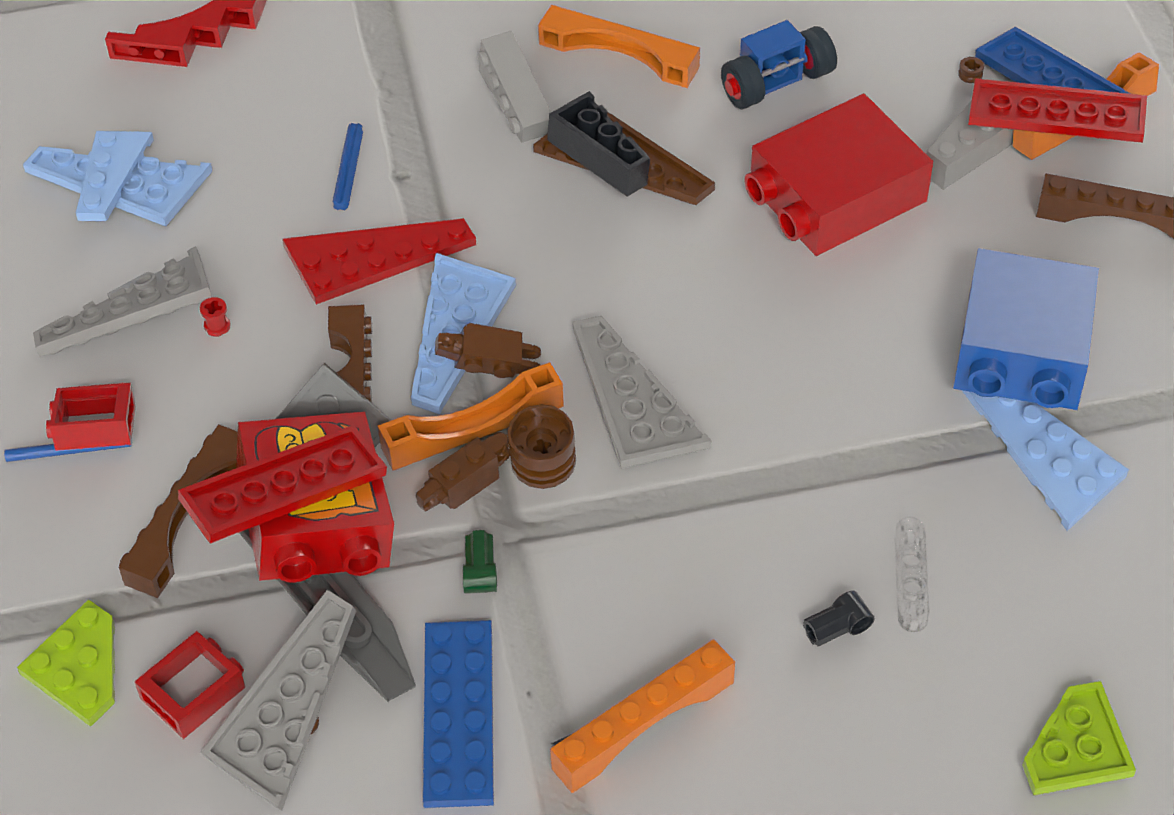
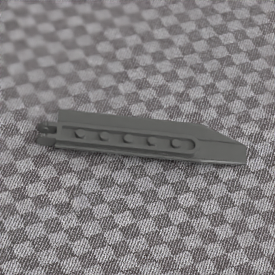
M249 529L239 532L253 549ZM347 572L312 575L310 578L296 583L277 579L306 616L327 590L355 608L356 614L340 656L387 702L416 687L393 622L353 575Z

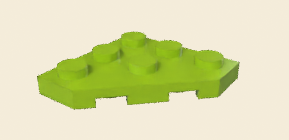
M87 600L17 667L21 676L90 727L115 704V651L113 648L115 623L112 615L92 601Z
M1101 681L1069 686L1057 708L1052 712L1041 730L1033 747L1026 754L1022 766L1033 796L1134 777L1136 768Z

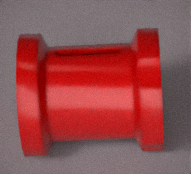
M218 297L208 298L200 305V313L205 318L204 330L213 337L227 333L231 326L230 320L226 316L227 305L223 299Z

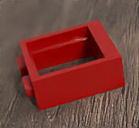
M131 382L56 388L55 399L50 401L49 404L51 420L46 421L48 439L53 438L55 451L131 445L136 408ZM114 413V418L68 422L69 416Z
M198 631L194 632L134 681L140 699L183 739L246 688L242 676L244 669L241 664L233 657L228 659L222 654L220 646L211 637L206 639ZM202 654L224 675L182 708L161 687Z

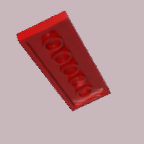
M975 78L968 125L1143 143L1147 95Z
M352 425L179 489L178 500L208 542L213 543L384 477L387 473V466L358 429Z

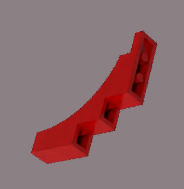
M212 0L194 11L172 19L138 24L134 34L108 31L105 41L110 59L187 67L196 45L222 48L230 27L256 29L267 0Z

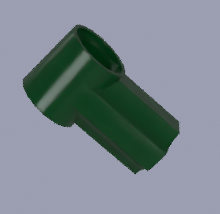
M473 530L469 535H465L464 594L497 592L493 534H489L485 530Z

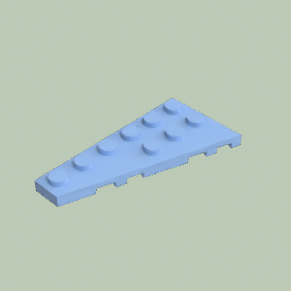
M39 146L24 162L23 167L26 173L81 194L91 151L88 155L74 154L72 149ZM144 157L141 163L136 164L134 167L132 178L128 184L123 186L121 197L115 207L166 227L213 171L211 163L201 162L200 166L187 165L185 160L166 163L159 162L158 158Z
M436 253L430 296H428L422 331V343L419 348L418 366L415 371L411 395L413 406L437 414L441 413L465 370L454 368L455 360L435 355L436 337L439 333L460 334L462 329L469 323L492 327L516 287V278Z
M962 390L980 415H984L992 426L991 430L997 438L1000 437L1005 443L1007 452L1031 484L1037 486L1045 496V502L1051 510L1054 509L1062 519L1061 524L1067 531L1127 477L1128 468L1036 403L998 396L982 397L974 392Z

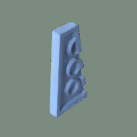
M96 131L76 209L78 221H107L121 197L123 186L130 182L136 164H140L144 158L143 152L145 148L151 146L154 140L152 132Z

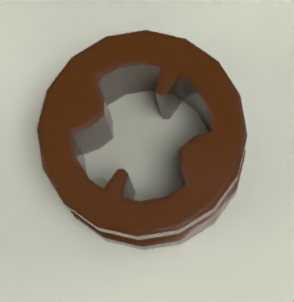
M976 57L962 59L958 72L959 78L966 83H974L975 78L982 79L983 61Z

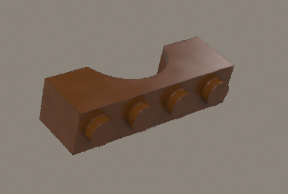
M364 304L328 306V333L331 348L341 351L350 357L346 366L336 373L372 403L371 386L367 387V381H372V365L367 363V358L372 357V341L367 339V334H372L373 332L372 317L366 316Z

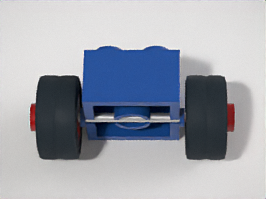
M785 20L741 38L740 57L726 62L721 68L722 84L732 104L739 109H745L760 103L766 94L802 80L803 73L810 79H817L833 72L837 67V52L831 37L822 27L813 26L799 32L789 20Z

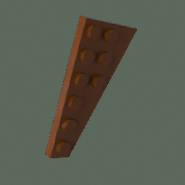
M608 112L607 116L613 122L617 121L623 127L622 132L624 135L631 137L650 157L648 182L643 187L644 189L693 205H697L715 191L714 181ZM548 134L533 144L535 153L589 170L547 140Z

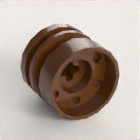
M543 404L529 406L518 412L510 421L507 432L513 473L522 483L539 489L556 487L565 482L574 472L576 464L575 436L570 418L565 412L555 406Z

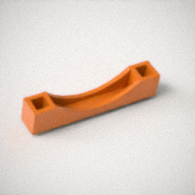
M555 5L550 6L538 24L539 45L562 52L591 48L620 52L646 64L662 81L688 88L700 68V47Z
M1138 52L1120 62L1107 77V80L1131 94L1149 96L1157 91L1159 64ZM1013 130V147L1033 160L1074 136Z
M550 362L522 372L501 391L467 409L439 416L418 417L405 415L378 425L381 449L392 471L471 442L477 437L482 438L506 429L515 415L529 406L543 404L555 406L558 409L564 407L563 383Z
M714 639L553 746L550 749L551 769L570 792L574 793L599 776L628 744L649 727L686 706L710 700L734 683L735 661Z

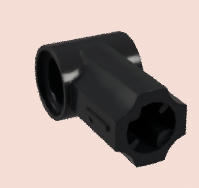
M848 591L840 595L831 607L804 619L803 627L812 645L815 644L819 647L848 632L851 635H858L866 631L874 623L875 617L856 591Z

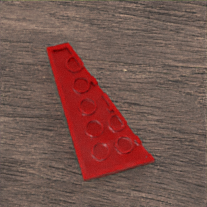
M464 218L282 239L287 254L316 305L435 261L436 253L448 256L476 245V237Z

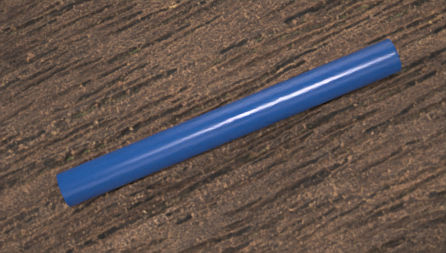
M132 440L131 445L55 451L54 444L4 450L6 462L109 450L132 447Z

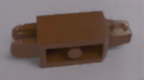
M469 323L462 329L460 334L439 333L435 340V355L455 360L454 368L463 369L469 373L480 372L492 374L498 378H513L515 374H521L524 371L540 366L538 362L524 360L527 358L533 360L541 357V349L532 344L522 343V332Z
M497 432V434L488 437L483 442L477 437L428 470L429 479L424 483V487L416 493L417 505L424 512L440 503H445L450 509H456L498 480L499 466L504 464V461H507V459H510L507 434Z

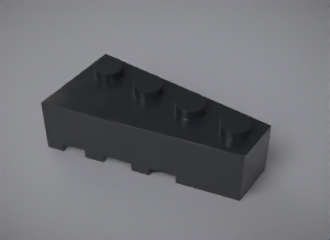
M590 91L549 113L547 140L627 197L647 185L650 157L631 137L624 135L622 132L623 127L617 121L613 122L607 116L608 111L603 105L598 106L594 101L595 96Z

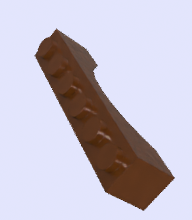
M1045 173L1036 215L1037 218L1063 223L1092 216L1128 218L1153 226L1174 239V197Z
M218 424L213 433L205 438L202 449L196 457L189 461L181 479L172 485L169 496L163 504L156 508L153 519L148 526L139 532L132 549L121 558L118 568L125 586L157 599L175 574L173 546L177 532L188 515V512L178 500V490L236 469L238 431Z

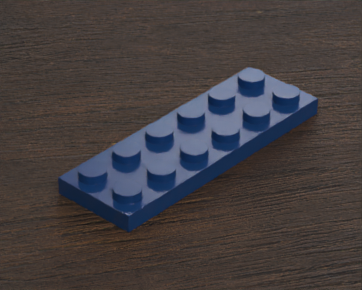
M1016 26L976 49V58L981 59L983 63L1017 83L1131 94Z
M491 620L425 623L424 808L494 806Z

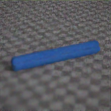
M350 123L347 128L332 201L333 207L336 210H346L349 206L363 136V126L360 123Z

